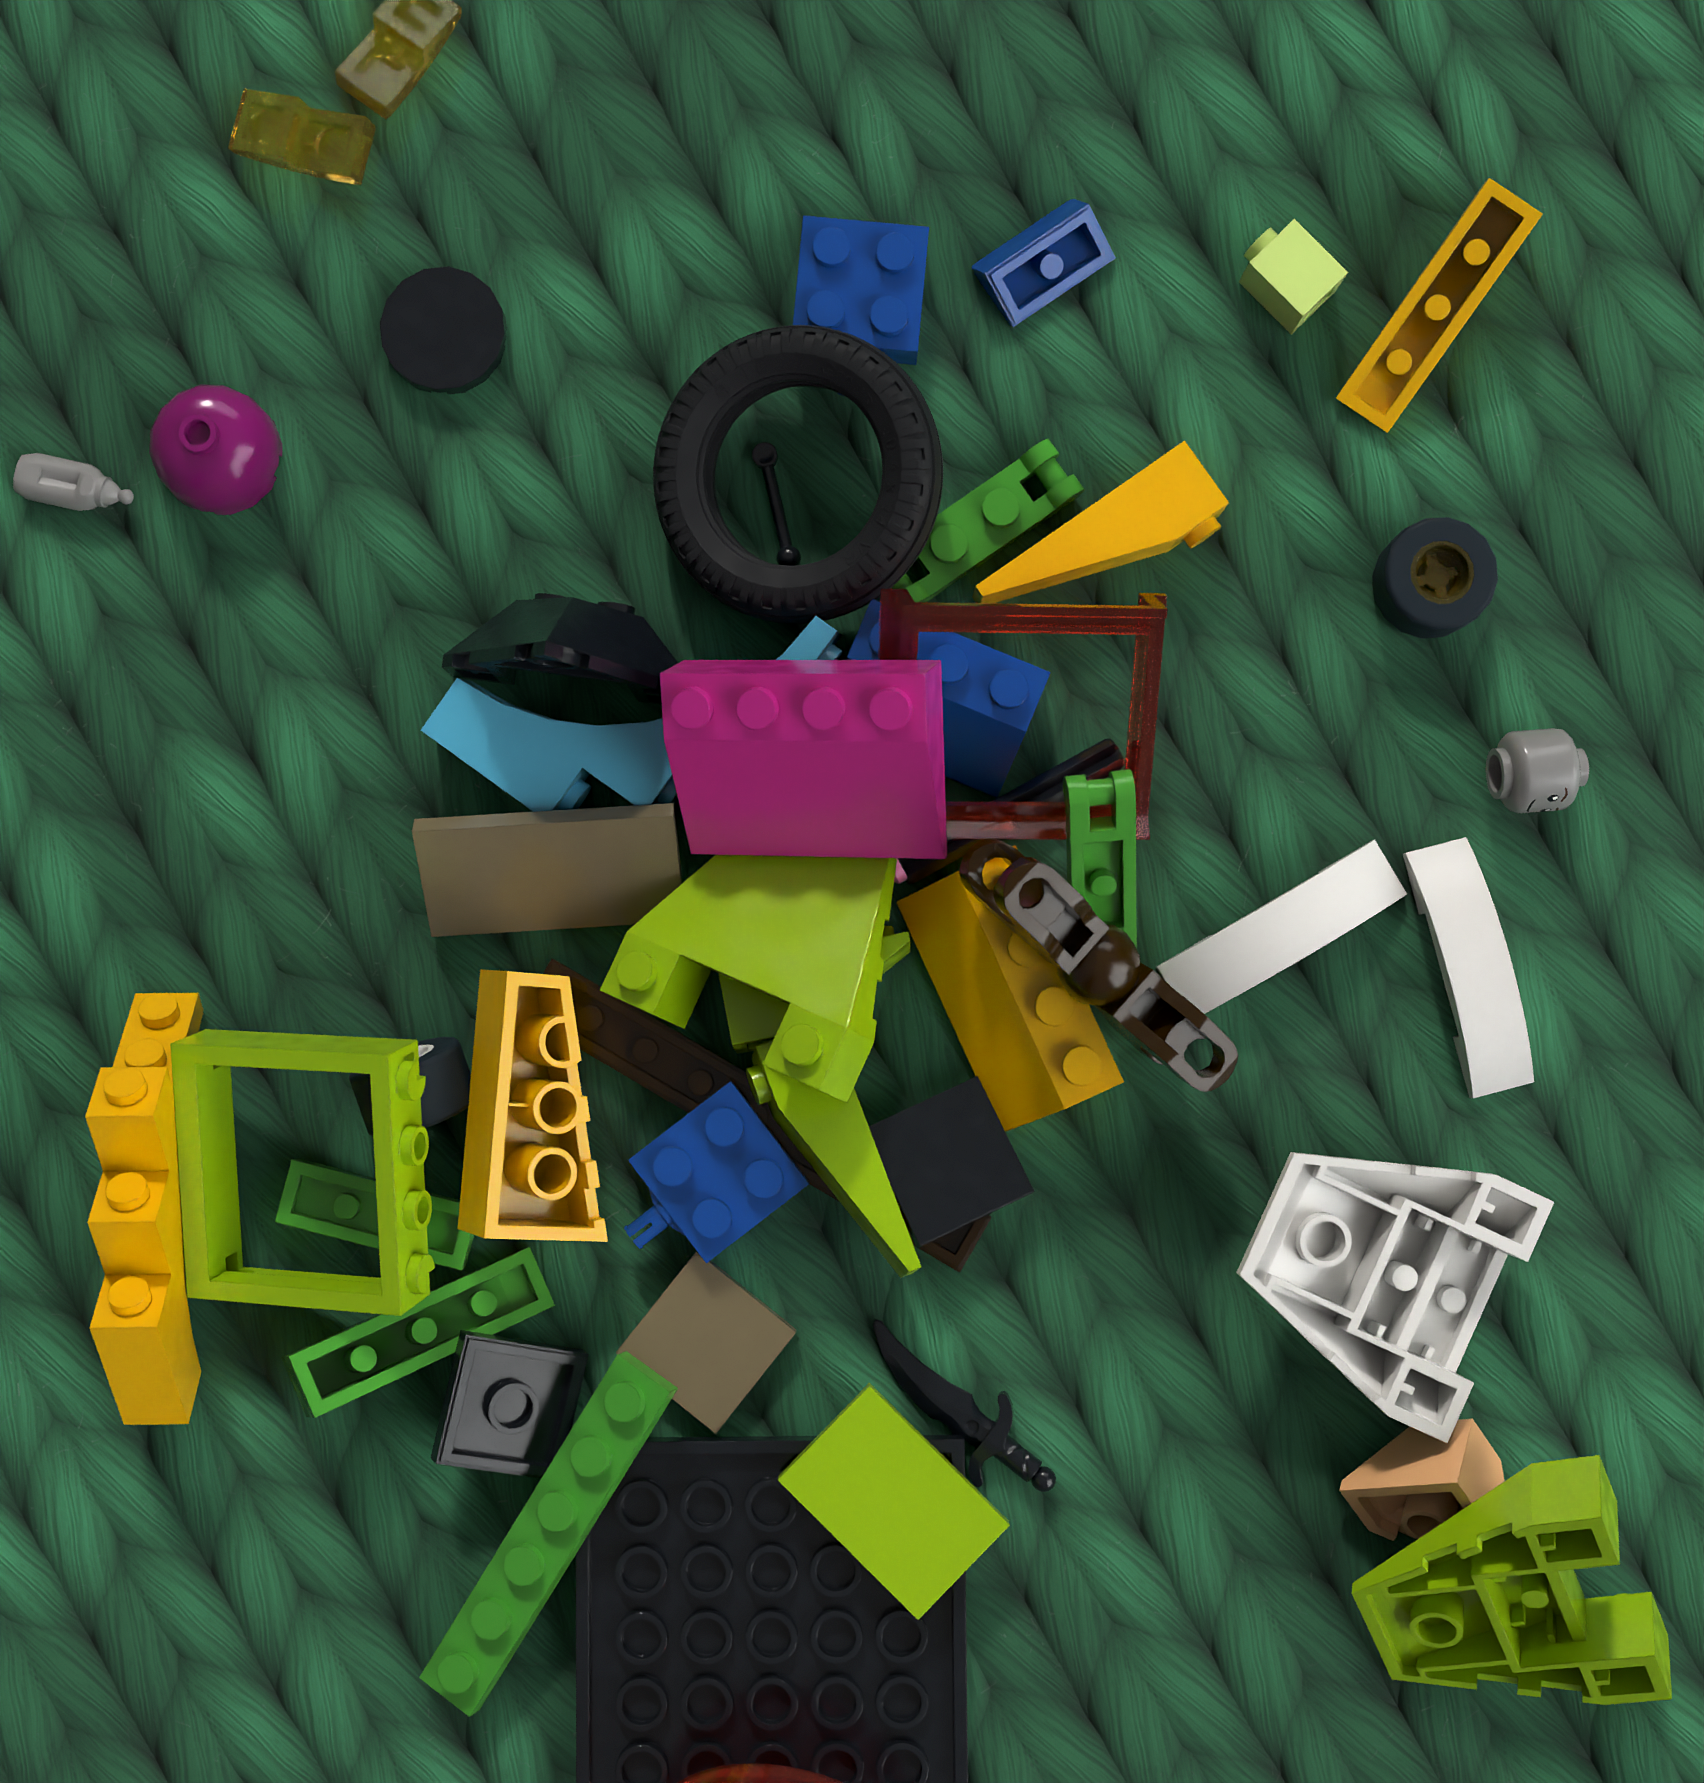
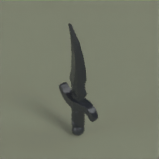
M875 1319L873 1329L882 1356L899 1385L931 1419L943 1422L952 1431L953 1435H963L964 1440L975 1447L970 1457L968 1471L970 1479L976 1487L982 1486L984 1481L982 1465L984 1461L992 1456L1024 1481L1029 1482L1031 1480L1033 1487L1038 1491L1047 1492L1055 1486L1056 1476L1052 1469L1041 1466V1460L1008 1435L1014 1411L1012 1401L1006 1391H1001L998 1394L1000 1411L997 1420L993 1421L987 1418L977 1407L972 1394L951 1384L924 1365L893 1336L881 1320Z

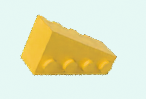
M480 969L457 1228L459 1230L484 1239L608 1242L605 1219L599 1217L595 1188L600 1187L596 1160H592L590 1155L586 1122L590 1121L587 1096L582 1095L577 1063L582 1060L569 976Z

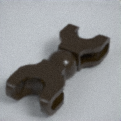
M985 838L968 849L962 859L959 870L960 879L965 888L995 917L1029 944L1040 956L1057 967L1060 981L1071 997L1083 1004L1094 1005L1109 1024L1140 1053L1158 1064L1165 1065L1178 1078L1199 1091L1208 1092L1220 1087L1229 1079L1238 1060V1052L1234 1043L1202 1011L1172 988L1153 969L1140 962V955L1126 932L1115 925L1105 924L1094 913L1084 897L1053 868L1033 857H1025L1016 848L996 838ZM993 858H1003L1009 867L998 879L994 890H990L983 883L982 870L984 865ZM1195 1039H1208L1212 1044V1061L1209 1066L1202 1070H1194L1184 1058L1186 1048Z

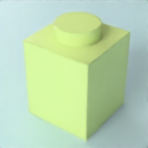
M1293 219L1279 234L1272 228L1267 229L1244 254L1249 264L1239 283L1292 335L1336 292L1348 272Z

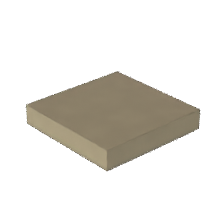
M696 1251L619 1347L616 1354L625 1351L629 1352L675 1385L678 1390L672 1399L716 1434L792 1339L797 1329L710 1260L706 1263Z

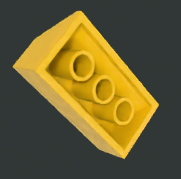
M993 858L984 865L982 870L983 883L990 890H994L998 879L1009 867L1003 858ZM959 871L896 902L975 1077L978 1076L1005 1132L1065 1110L1124 1083L1089 1004H1083L1069 995L1060 981L1057 967L1040 956L1029 944L979 902L963 885Z

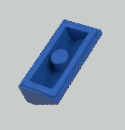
M1071 199L973 264L972 270L1010 326L1014 327L1116 257L1090 205L1076 199Z

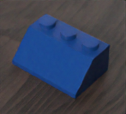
M874 599L869 603L846 660H941L945 777L997 799L1051 672Z

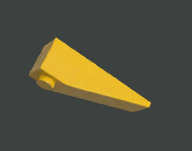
M1491 178L1487 179L1345 383L1336 399L1388 433L1543 213Z
M1184 440L977 584L972 598L979 607H983L1166 553L1183 541L1192 549L1222 527L1216 518L1221 515L1229 502Z

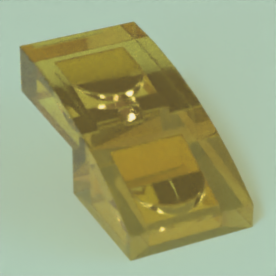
M385 0L373 13L374 29L335 70L337 85L387 120L413 90L443 48L462 16V7L452 0Z
M243 89L228 149L235 154L275 167L361 186L376 126L366 116L310 108L301 98L296 96Z

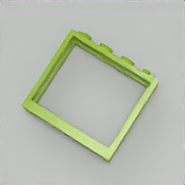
M204 1029L170 1044L187 1298L402 1316L430 1295L429 1272L435 1268L432 1256L428 1254L427 1226L432 1213V1200L429 1192L425 1190L424 1161L428 1154L429 1137L426 1128L422 1126L421 1096L424 1092L426 1076H420L418 1040ZM231 1066L370 1074L381 1278L243 1267Z

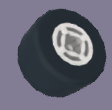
M438 1037L418 1042L420 1076H426L425 1088L421 1096L422 1126L425 1128L459 1114L468 1108L471 1073L462 1047L454 1037ZM351 1073L349 1081L369 1135L373 1136L370 1074Z

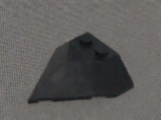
M537 593L534 599L514 601L443 655L442 668L452 677L515 685L517 669L624 683L628 685L638 702L662 705L660 673L678 664V662L644 617L635 615V608L615 602H598V604L574 597Z

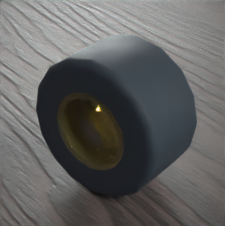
M1449 517L1423 519L1401 531L1379 555L1372 575L1374 599L1384 618L1399 631L1422 639L1445 637L1477 619L1491 603L1498 582L1496 557L1487 539L1470 524ZM1424 585H1427L1429 588L1434 589L1435 591L1427 589Z

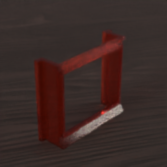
M881 589L878 660H917L919 632L1135 635L1124 770L1131 769L1135 783L1136 840H1150L1148 816L1164 626L1168 614V608L1166 607L1167 595L1165 593H1139L1138 605L914 602L907 589ZM946 802L947 839L1066 840L1065 803ZM1111 804L1090 807V818L1111 816Z

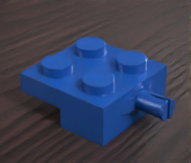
M803 215L793 325H811L839 330L872 344L896 363L917 365L929 227Z
M730 1081L628 1160L649 1187L654 1206L629 1225H626L624 1229L628 1236L631 1237L650 1222L652 1223L651 1227L633 1240L634 1244L639 1249H642L646 1243L671 1226L676 1231L685 1235L703 1260L708 1263L809 1185L810 1182L734 1082Z

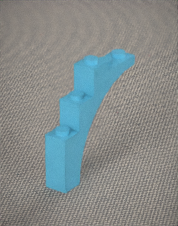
M815 616L787 650L776 660H838L842 650L837 648L835 644L842 635ZM456 678L421 729L423 733L533 812L578 809L591 790V786L585 782L589 774H592L633 805L675 803L678 799L664 743L662 718L650 722L612 725H590L560 721L514 706L473 681Z

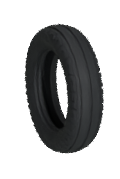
M811 325L774 327L742 337L720 349L701 364L681 387L667 411L656 444L653 465L654 497L663 532L673 553L687 573L714 598L741 613L766 621L804 624L810 623L815 616L826 621L854 612L868 605L872 599L876 600L893 587L916 561L932 532L940 507L943 489L942 448L935 421L921 392L907 373L884 352L856 336L831 328ZM813 386L825 388L840 393L854 402L864 413L875 432L882 458V482L879 497L874 511L864 528L848 545L837 553L823 560L805 565L785 566L771 564L759 559L746 550L735 539L723 520L715 491V469L718 454L723 440L733 423L749 406L759 399L790 387Z

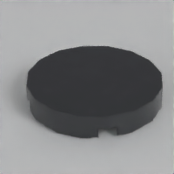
M449 266L423 269L402 280L387 298L380 320L382 347L393 368L416 389L432 393L431 391L437 393L447 392V394L465 393L480 385L489 378L501 363L505 351L506 317L491 288L472 273Z

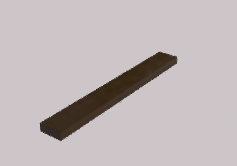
M551 959L543 974L570 977L579 1046L582 1051L688 1113L727 1083L733 1081L808 1179L809 1184L839 1201L773 1119L768 1103L761 1105L756 1103L748 1083L746 1071L641 1009L600 991V985L561 962ZM987 1215L919 1249L960 1273L992 1216Z

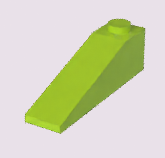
M773 1041L756 1046L751 1058L754 1066L746 1068L748 1083L758 1105L768 1103L773 1119L899 1277L902 1278L916 1272L921 1268V1264L855 1089L853 1088L846 1103L763 1065Z

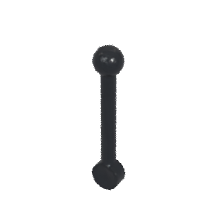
M762 442L755 446L752 457L755 465L762 469L780 546L776 561L778 565L796 566L800 564L801 554L797 548L792 546L774 469L778 461V454L772 444Z

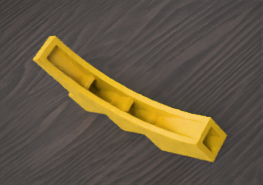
M135 993L113 1066L100 1067L85 1115L103 1170L87 1223L105 1273L89 1328L124 1425L189 1424L201 1376V1367L193 1338L186 1293L170 1047L171 1043L199 1032L203 1015L199 993Z

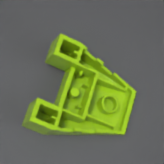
M715 855L626 932L600 991L683 1029L687 1025L711 970L788 1003L789 1007L764 1059L763 1065L847 1103L875 1040L877 1021L873 1019L877 982H882L884 959L880 957L884 922L890 919L897 858Z
M1600 1455L1531 1463L1352 1583L1354 1600L1392 1680L1477 1690V1679L1517 1684V1695L1541 1697V1687L1581 1691L1583 1703L1600 1705L1672 1699L1668 1633L1652 1592L1621 1593L1614 1596L1585 1598L1574 1569L1620 1565L1617 1500Z

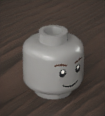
M1548 728L1508 732L1499 741L1497 748H1492L1489 751L1486 760V780L1490 794L1494 799H1500L1509 811L1516 813L1566 809L1575 800L1579 787L1586 785L1589 776V763L1585 751L1582 748L1576 749L1573 739L1562 729Z

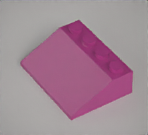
M683 660L660 673L664 743L691 854L945 859L947 857L941 660Z

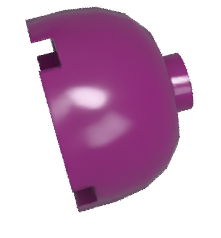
M198 385L177 393L160 409L150 430L149 454L160 481L184 505L202 512H214L216 515H232L256 505L272 490L277 479L274 474L279 466V455L282 457L283 444L275 422L253 398L224 385Z

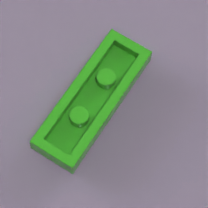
M300 1158L291 1159L275 1222L379 1249L376 1179ZM429 1192L432 1200V1213L427 1226L428 1254L432 1256L434 1264L462 1271L466 1268L474 1235L457 1229L460 1200Z

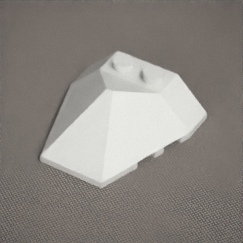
M1290 1152L1236 1273L1385 1415L1448 1443L1474 1385V1382L1457 1374V1368L1507 1256L1511 1255L1526 1262L1529 1261L1554 1202L1492 1173Z

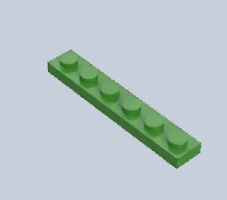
M627 1351L617 1354L419 1677L468 1717L475 1714L483 1706L678 1390L675 1385Z

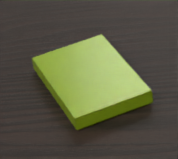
M870 1383L778 1476V1481L917 1620L932 1607L1010 1526L1009 1520Z

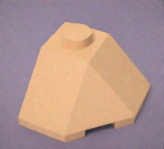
M1473 1418L1458 1419L1448 1443L1408 1427L1346 1476L1341 1482L1339 1491L1369 1531L1394 1541L1398 1531L1419 1539L1503 1483L1505 1479L1501 1459Z

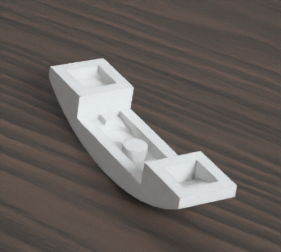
M1467 838L1404 853L1403 858L1419 915H1426L1457 1027L1458 1036H1454L1453 1040L1469 1098H1477L1533 1083L1534 1076L1530 1043L1513 965L1489 889Z
M1372 840L1250 914L1163 962L1156 969L1163 980L1205 1014L1322 948L1407 895L1378 844L1375 840Z

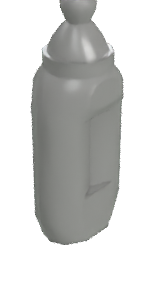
M42 453L21 455L13 477L14 491L25 499L77 511L93 510L97 507L106 508L108 505L118 501L128 505L134 499V494L131 490H121L111 477L104 476L95 466Z

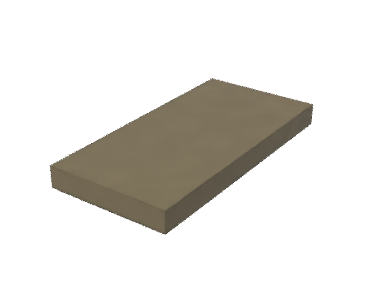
M674 803L414 819L412 835L431 937L635 925L683 883Z

